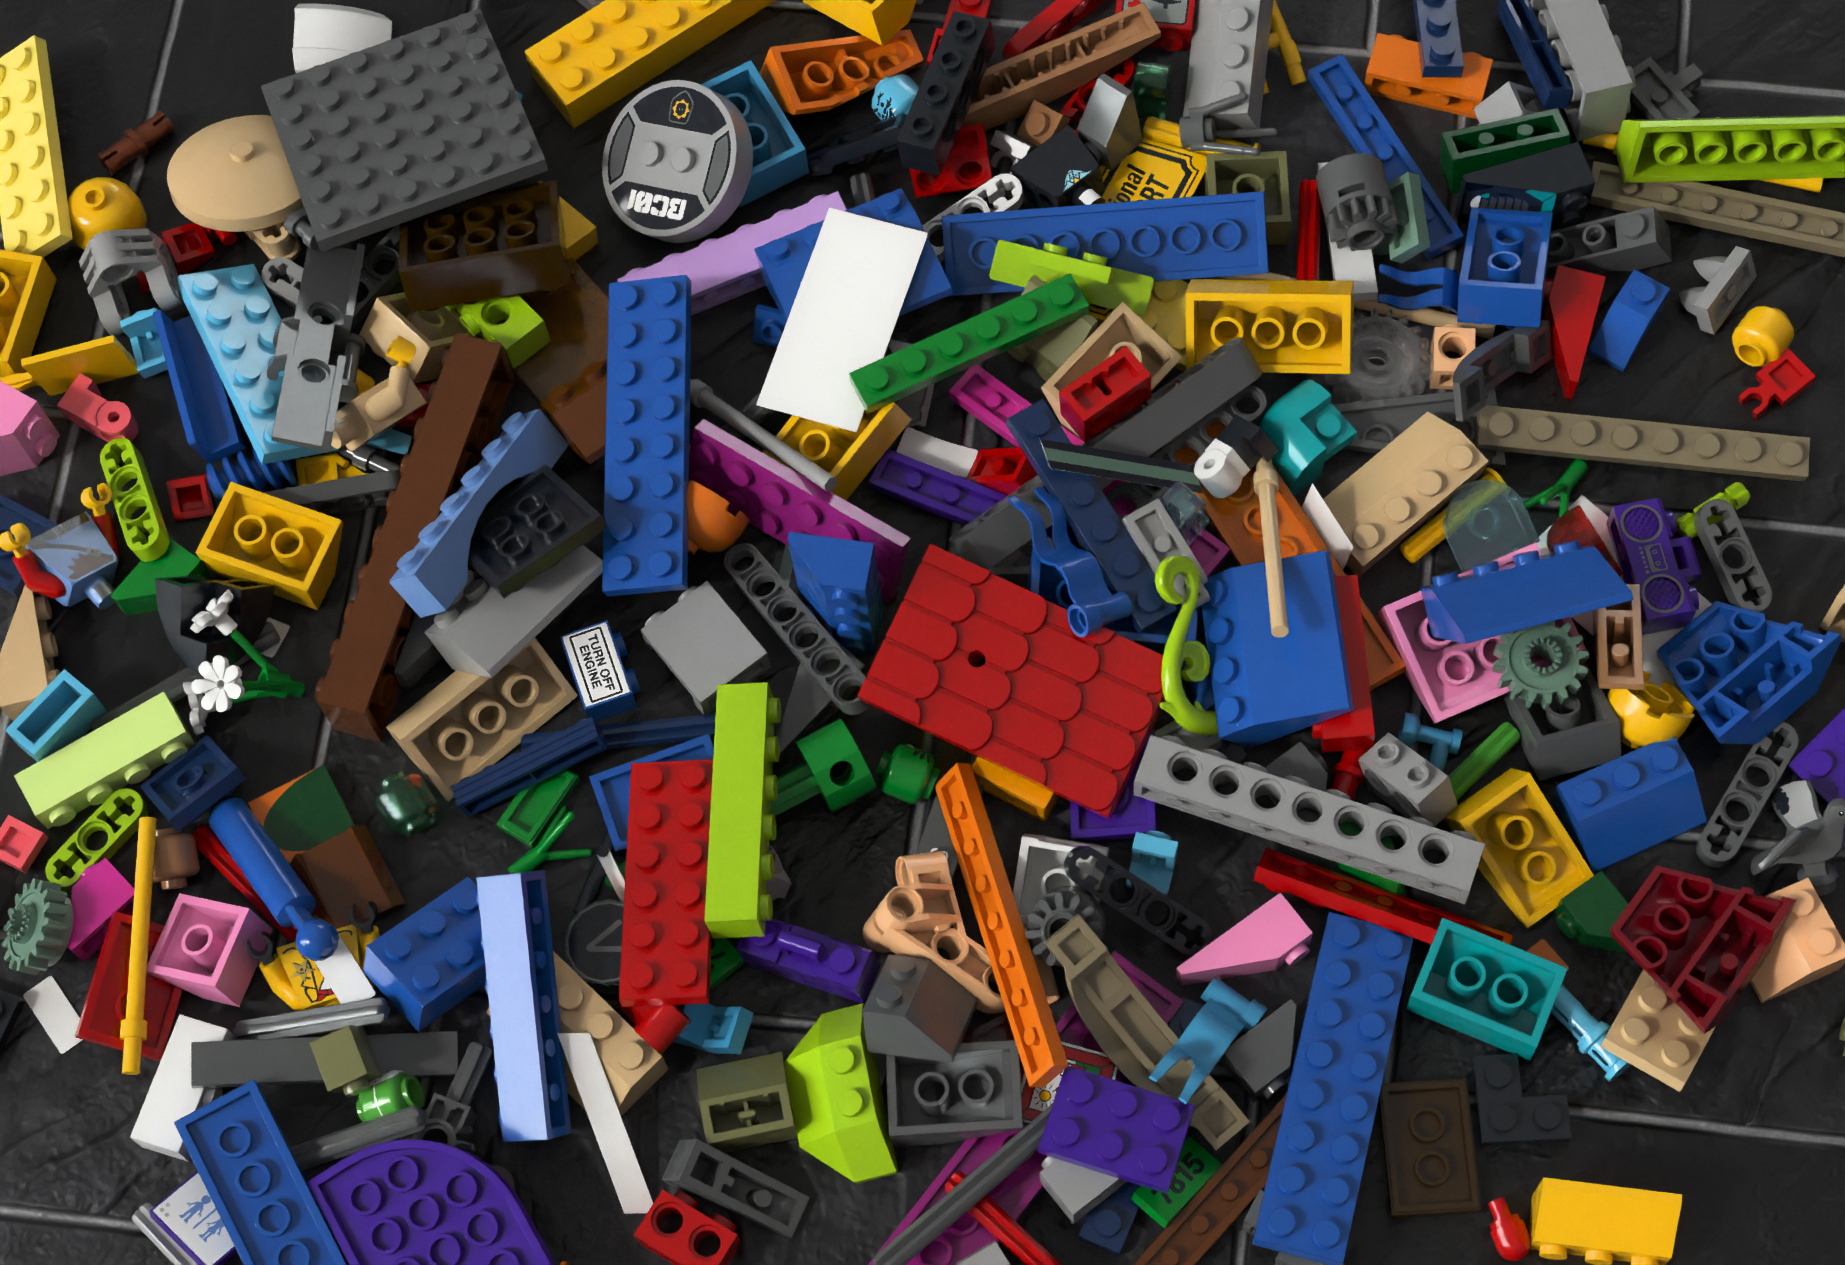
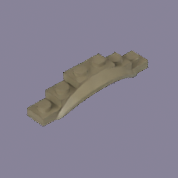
M1078 914L1075 915L1043 943L1064 967L1070 996L1083 1023L1106 1056L1135 1087L1179 1100L1180 1094L1193 1070V1061L1190 1059L1186 1062L1184 1060L1178 1061L1156 1083L1149 1078L1168 1050L1179 1039L1109 953L1106 946ZM1210 1075L1205 1077L1187 1102L1195 1105L1190 1126L1195 1127L1214 1150L1219 1149L1250 1122Z

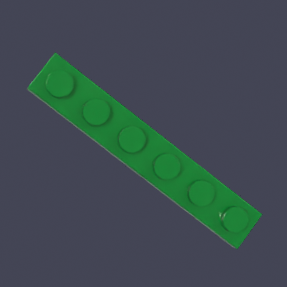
M1070 273L850 372V382L867 413H870L1089 313V304Z

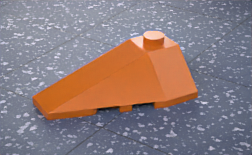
M911 29L900 30L883 46L863 35L770 47L759 74L781 110L798 115L831 110L874 89L885 77L901 75L922 65L924 59Z

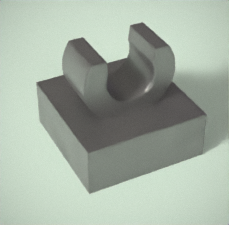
M996 130L990 145L1001 150L993 155L991 166L1000 168L1006 157H1010L1014 165L1036 149L1037 146L1007 131Z

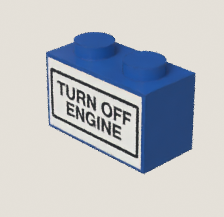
M608 620L560 636L588 718L592 716L598 722L638 708L633 694L641 691L633 668L625 670L621 657L628 655L621 633L612 634Z

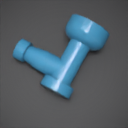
M1405 712L1401 721L1398 740L1408 747L1413 746L1416 741L1432 744L1430 763L1443 772L1448 753L1456 755L1458 753L1463 730L1453 728L1451 732L1421 725L1417 715Z

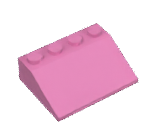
M1535 542L1493 561H1498L1500 567L1514 563L1513 556L1533 550H1538L1539 556H1542V553ZM1473 569L1459 574L1458 577L1473 574ZM1421 591L1388 604L1375 614L1379 626L1406 665L1405 676L1435 724L1511 692L1508 687L1499 688L1497 684L1502 675L1492 671L1494 661L1500 659L1493 655L1496 644H1503L1500 640L1501 635L1468 644L1432 637ZM1571 616L1555 620V626L1561 628L1566 623L1571 624L1568 633L1571 638L1579 636ZM1583 642L1577 648L1578 651H1587ZM1533 656L1530 658L1532 664L1534 663L1536 667L1547 668L1550 666L1543 657Z

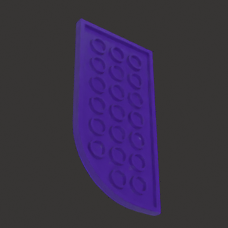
M413 1139L375 1144L344 1158L306 1182L350 1265H556L526 1208L504 1177L479 1157L449 1144Z

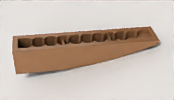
M1145 3L1138 4L986 68L961 127L984 124L985 131H988L1027 114L1034 100L1046 105L1093 80L1160 38L1161 32Z

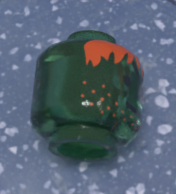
M399 771L381 781L380 786L382 790L375 797L374 803L392 833H404L406 837H410L423 831L435 821L433 815L438 808V804L420 775L409 774L404 776L402 771Z

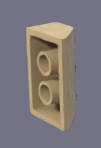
M1124 302L1107 317L1041 387L1062 426L1079 439H1081L1061 415L1060 390L1125 346L1151 374L1152 390L1182 358Z

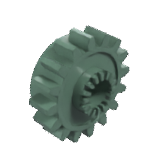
M1551 621L1546 624L1517 630L1514 633L1510 632L1501 635L1500 640L1503 644H1496L1493 655L1500 659L1494 661L1492 671L1501 673L1502 677L1497 685L1499 688L1508 687L1511 691L1509 699L1514 701L1519 697L1525 700L1526 708H1530L1533 703H1541L1545 710L1549 708L1551 701L1555 699L1559 704H1565L1568 699L1567 691L1576 695L1581 687L1578 680L1585 679L1588 669L1581 664L1587 661L1589 653L1588 651L1577 650L1583 638L1581 635L1572 638L1568 635L1571 624L1566 623L1561 628L1555 626V621ZM1533 656L1543 657L1550 666L1547 668L1536 667L1534 663L1532 664L1530 658Z
M32 879L31 884L25 883L23 885V894L16 893V905L14 908H9L8 915L10 921L8 920L3 928L7 932V938L3 941L2 947L8 948L4 960L10 962V969L38 975L39 970L46 971L48 967L57 963L65 952L73 928V907L70 899L67 897V893L61 891L62 886L60 884Z

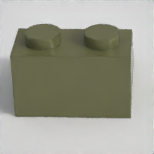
M1033 275L1021 295L1047 283ZM1086 314L1007 351L1020 362L1025 360L1034 366L1041 378L1047 382L1098 328V320Z

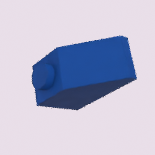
M1634 269L1611 305L1587 353L1623 372L1661 314L1670 288Z

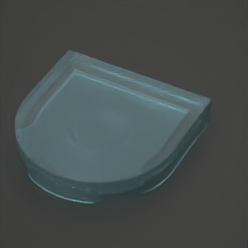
M1494 480L1472 481L1462 486L1451 497L1452 500L1447 508L1443 527L1446 539L1462 573L1473 569L1472 567L1475 565L1493 561L1540 541L1522 499L1515 490L1502 482Z

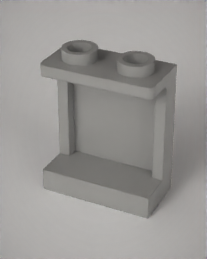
M708 581L699 587L693 586L681 594L675 605L667 611L662 610L653 614L646 621L645 627L641 629L645 644L650 650H655L692 695L696 707L703 715L710 714L716 709L717 685L751 683L771 668L766 650Z

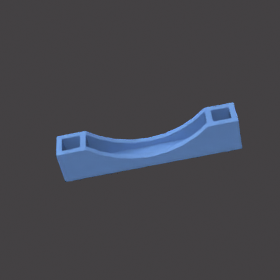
M540 409L525 414L516 412L502 424L504 431L498 439L493 440L483 449L481 453L483 458L479 464L463 475L461 478L463 485L460 489L441 504V514L435 521L422 529L418 535L420 541L415 548L404 554L397 562L399 569L390 579L389 583L420 618L447 611L467 584L471 538L478 518L491 498L511 481L525 479L544 465L552 469L569 446L568 442Z

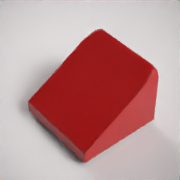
M207 472L173 478L166 482L174 521L215 514L214 497L207 480Z

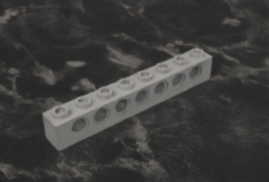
M1153 735L1150 736L1134 780L1135 796L1465 904L1485 846V844L1477 842L1476 837L1470 833L1460 830H1453L1451 833L1434 828L1435 825L1427 819L1416 816L1407 819L1392 814L1393 811L1390 808L1378 803L1364 805L1352 801L1349 795L1339 790L1327 789L1324 792L1309 787V783L1299 777L1285 776L1281 778L1269 774L1266 768L1256 763L1244 762L1241 765L1227 760L1224 754L1213 749L1198 751L1186 747L1182 740L1169 735H1163L1161 738ZM1180 768H1187L1192 770L1196 776L1190 781H1180L1174 777L1173 773ZM1226 781L1235 785L1237 790L1233 794L1223 795L1218 793L1214 786ZM1270 795L1278 801V805L1266 809L1260 807L1255 800L1259 796ZM1305 808L1313 809L1320 818L1314 822H1305L1298 817L1297 812ZM1345 822L1355 823L1360 827L1361 833L1356 836H1347L1340 831L1339 825ZM1385 836H1395L1401 840L1403 847L1398 850L1387 849L1381 843V839ZM1429 849L1438 850L1445 857V861L1440 864L1430 863L1424 858L1423 852Z

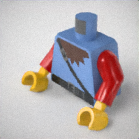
M106 483L97 485L99 501L93 497L91 487L84 489L81 494L83 505L93 510V515L91 516L85 511L30 539L29 529L22 523L12 525L10 528L11 533L6 531L0 534V547L7 552L13 551L15 555L12 560L29 590L54 598L63 606L68 607L88 597L100 610H104L114 603L110 595L115 589L111 584L114 581L117 566L120 562V555L111 512L105 510L104 506L112 498V491Z

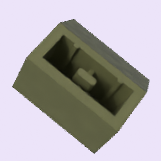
M782 1052L696 1069L699 1105L706 1144L723 1153L798 1138Z

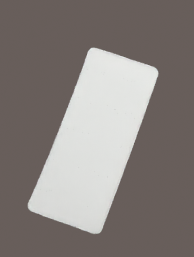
M906 427L896 451L902 455L964 478L967 477L978 454L976 449L935 438L911 427Z

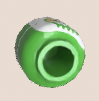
M400 1069L390 1070L383 1073L381 1077L369 1082L371 1088L359 1094L356 1110L361 1121L365 1122L413 1105L422 1108L425 1102L424 1091L415 1076L408 1075Z

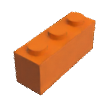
M1377 33L1366 71L1364 87L1371 95L1477 119L1473 108L1484 99L1493 59L1485 58L1475 52H1462L1464 63L1462 77H1422L1418 42L1407 40L1400 35Z

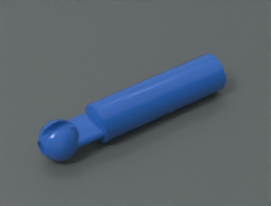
M229 798L220 802L209 814V826L276 921L283 927H296L298 932L295 943L298 952L313 961H324L332 956L338 947L339 941L336 928L323 919H315L312 913L316 906L315 898L258 819L240 798Z

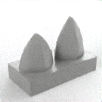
M1736 246L1728 257L1711 256L1693 261L1697 272L1709 284L1680 291L1679 298L1685 309L1697 317L1701 331L1714 335L1757 277L1751 251Z

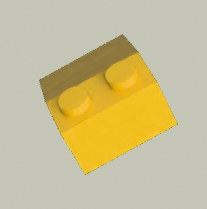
M1513 768L1509 769L1459 804L1444 818L1451 831L1460 830L1470 833L1476 837L1477 842L1485 844L1477 868L1525 928H1529L1557 908L1559 901L1594 876L1529 772Z

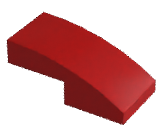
M194 222L162 232L163 242L171 253L178 276L190 272L215 255L203 227ZM142 270L138 271L134 278L141 293L150 290L145 273Z

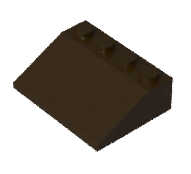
M557 180L490 191L401 223L399 275L410 312L422 310L435 311L450 305L462 303L475 304L480 300L496 297L510 298L520 293L536 290L550 291L560 286L569 285L568 256Z

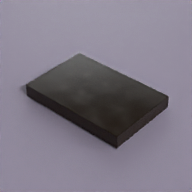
M1467 1078L1382 1083L1378 1101L1390 1217L1407 1218L1480 1213L1482 1207Z

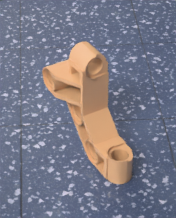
M934 851L898 857L895 865L898 886L888 892L865 922L862 929L865 943L877 952H893L898 956L931 959L977 998L976 1008L986 1014L1006 1012L1001 995L993 992L988 982L995 984L997 982L986 948L966 936L950 876L948 861L942 851ZM937 948L945 949L949 953L951 960L940 956ZM1033 955L1048 1004L1050 1005L1060 998L1052 967L1048 966L1046 961L1039 955Z

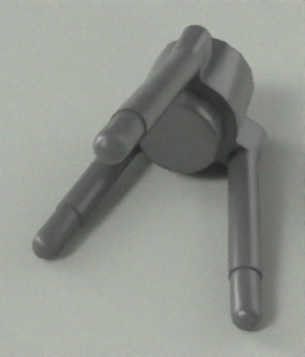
M1246 92L1224 98L1203 107L1189 108V116L1181 117L1179 123L1181 145L1183 148H1190L1191 152L1212 151L1258 156L1260 150L1258 148L1213 142L1220 138L1275 136L1277 129L1216 130L1214 118H1207L1206 115L1246 100L1248 98Z

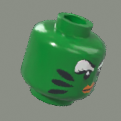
M899 743L893 753L884 750L875 774L882 776L880 786L883 793L915 805L922 798L929 800L941 769L935 767L936 758L933 754L907 743Z

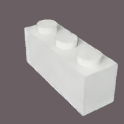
M179 1014L130 1136L138 1145L190 1162L191 1157L174 1122L222 1096V1087L192 1088L191 1042L237 1040L228 1029Z

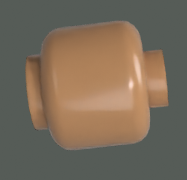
M174 827L156 830L153 883H161L162 890L187 887V878L197 875L200 871L195 837L192 834L184 833L183 828L178 832Z

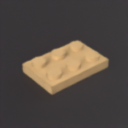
M1643 969L1600 1047L1680 1092L1715 1027L1704 1034Z

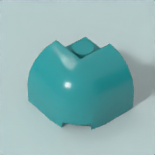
M1304 380L1274 402L1262 417L1258 426L1279 450L1272 457V464L1293 496L1320 478L1323 474L1324 462L1357 437L1355 428L1331 403L1332 395L1313 380Z

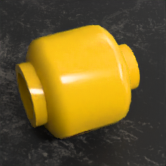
M1756 306L1747 312L1732 334V344L1735 348V353L1747 365L1766 366L1769 362L1778 360L1784 350L1789 347L1794 338V328L1787 315L1780 309Z

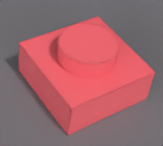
M8 815L0 827V861L26 874L48 837L43 832Z

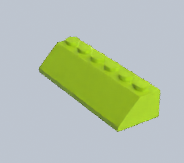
M1845 115L1623 120L1615 151L1623 183L1845 178Z

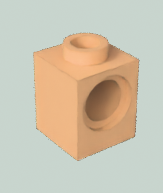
M1458 324L1434 327L1430 345V389L1453 390V375L1457 366L1475 349L1476 328H1464ZM1448 351H1453L1458 353L1461 357L1457 359H1452L1447 357L1444 353Z

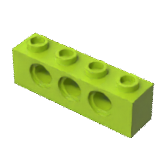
M519 295L510 298L496 297L480 300L475 304L462 303L445 306L448 311H452L455 308L461 315L460 321L472 336H476L479 333L487 341L502 344L509 365L513 369L517 368L551 341L544 320ZM507 320L503 324L495 325L500 321Z

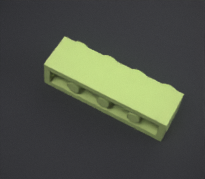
M162 692L17 773L14 777L34 815L47 829H50L53 826L57 827L69 823L75 818L76 813L90 805L104 803L113 792L127 784H136L143 781L150 775L152 770L165 763H171L177 757L186 753L196 743L176 707L165 692Z

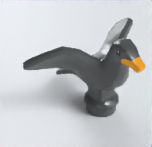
M1794 781L1783 785L1771 793L1770 799L1776 814L1787 827L1786 836L1775 846L1753 857L1751 872L1753 875H1756L1777 863L1803 864L1797 873L1798 881L1809 878L1818 896L1829 894L1836 889V879L1839 875L1836 868L1829 864L1828 860L1836 857L1845 847V799L1842 797L1832 799L1822 817L1818 808L1817 797L1810 781Z

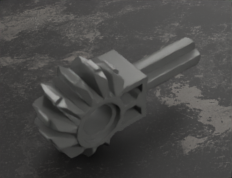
M471 1042L446 1097L434 1093L428 1108L423 1109L426 1127L421 1131L415 1132L413 1135L403 1136L400 1140L432 1141L435 1137L446 1136L448 1137L447 1144L461 1148L471 1154L475 1153V1145L467 1140L471 1139L475 1134L473 1126L478 1115L470 1105L493 1056V1050L481 1043Z

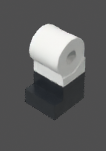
M1236 415L1205 449V452L1195 464L1194 474L1213 497L1225 498L1239 488L1242 478L1260 459L1269 462L1279 450L1260 427Z

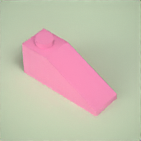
M1279 893L1176 968L1175 980L1180 986L1212 981L1215 976L1218 979H1226L1278 969L1286 962L1289 966H1293L1310 952L1308 946L1311 943L1313 932L1284 896Z

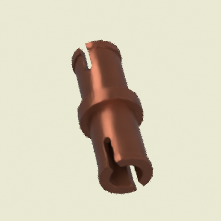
M158 111L136 129H127L123 132L124 137L102 153L97 154V158L104 168L108 167L107 172L110 175L116 174L119 169L136 157H145L149 154L148 149L175 131L168 118L164 119L165 114L162 111Z

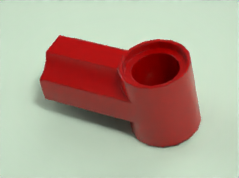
M620 1002L618 1003V1006L629 1019L636 1024L633 1027L636 1033L660 1054L672 1044L691 1022L687 1015L676 1005L622 1007Z

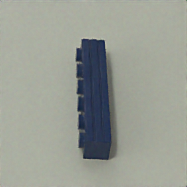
M1499 0L1496 12L1545 110L1567 108L1573 88L1529 1Z
M592 716L587 719H581L575 725L565 730L557 731L553 736L541 742H535L529 748L517 754H511L505 760L495 765L487 766L481 772L471 777L461 779L459 783L451 786L457 807L469 818L608 749L601 727Z

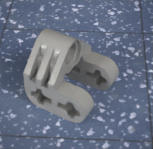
M148 228L108 230L100 232L90 239L79 260L80 268L85 271L83 277L89 285L87 288L89 296L93 298L100 321L110 335L116 337L124 333L121 329L120 321L131 317L121 282L135 276L140 270L145 273L151 293L163 311L168 312L184 304L177 288L178 273L171 253L166 244Z

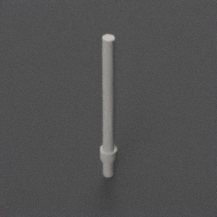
M690 378L691 404L697 408H706L825 491L830 492L836 487V477L715 396L712 388L699 379L692 380Z

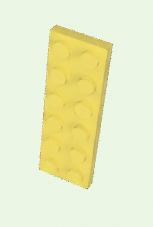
M33 35L0 58V216L6 251L45 257L72 240L73 237L46 40Z

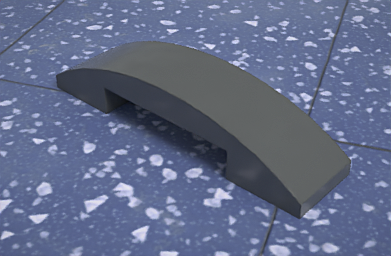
M1541 320L1540 328L1517 327L1506 331L1475 348L1459 363L1453 375L1457 421L1463 422L1485 407V393L1515 372L1531 374L1553 358L1550 321Z

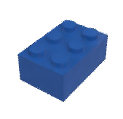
M469 877L366 946L363 972L418 1032L485 985L486 968L484 952L481 947L480 909L476 901L478 889L477 885Z

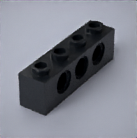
M953 11L896 139L903 167L940 176L996 48L990 19Z

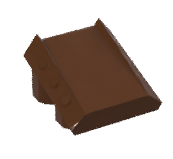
M366 825L350 826L348 830L302 854H296L289 863L316 900V906L313 911L316 919H323L331 923L336 929L352 924L349 919V911L354 903L357 907V914L362 918L370 917V912L368 911L369 901H373L377 905L378 913L373 923L406 905Z

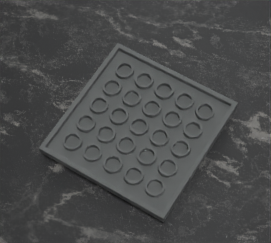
M480 8L261 86L321 252L548 171L544 155Z

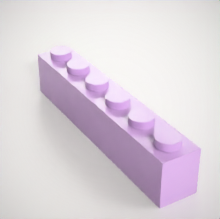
M838 191L829 195H818L807 204L792 210H780L769 219L756 224H745L734 233L719 239L711 238L705 240L694 249L684 253L670 254L654 265L646 268L632 269L625 276L618 278L617 281L625 282L687 275L692 281L691 315H694L766 286L754 251L755 248L825 220L829 208L841 211L847 209Z

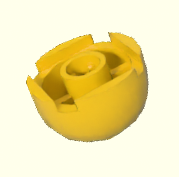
M96 177L86 180L77 186L67 199L72 240L84 250L90 239L100 232L122 229H145L147 217L141 200L127 184L117 179Z
M1643 671V690L1610 689L1607 696L1608 702L1620 721L1621 742L1634 749H1639L1641 746L1643 747L1654 742L1667 741L1673 737L1678 740L1695 715L1692 714L1695 708L1685 694L1665 680L1660 687L1649 682L1648 679L1651 674Z

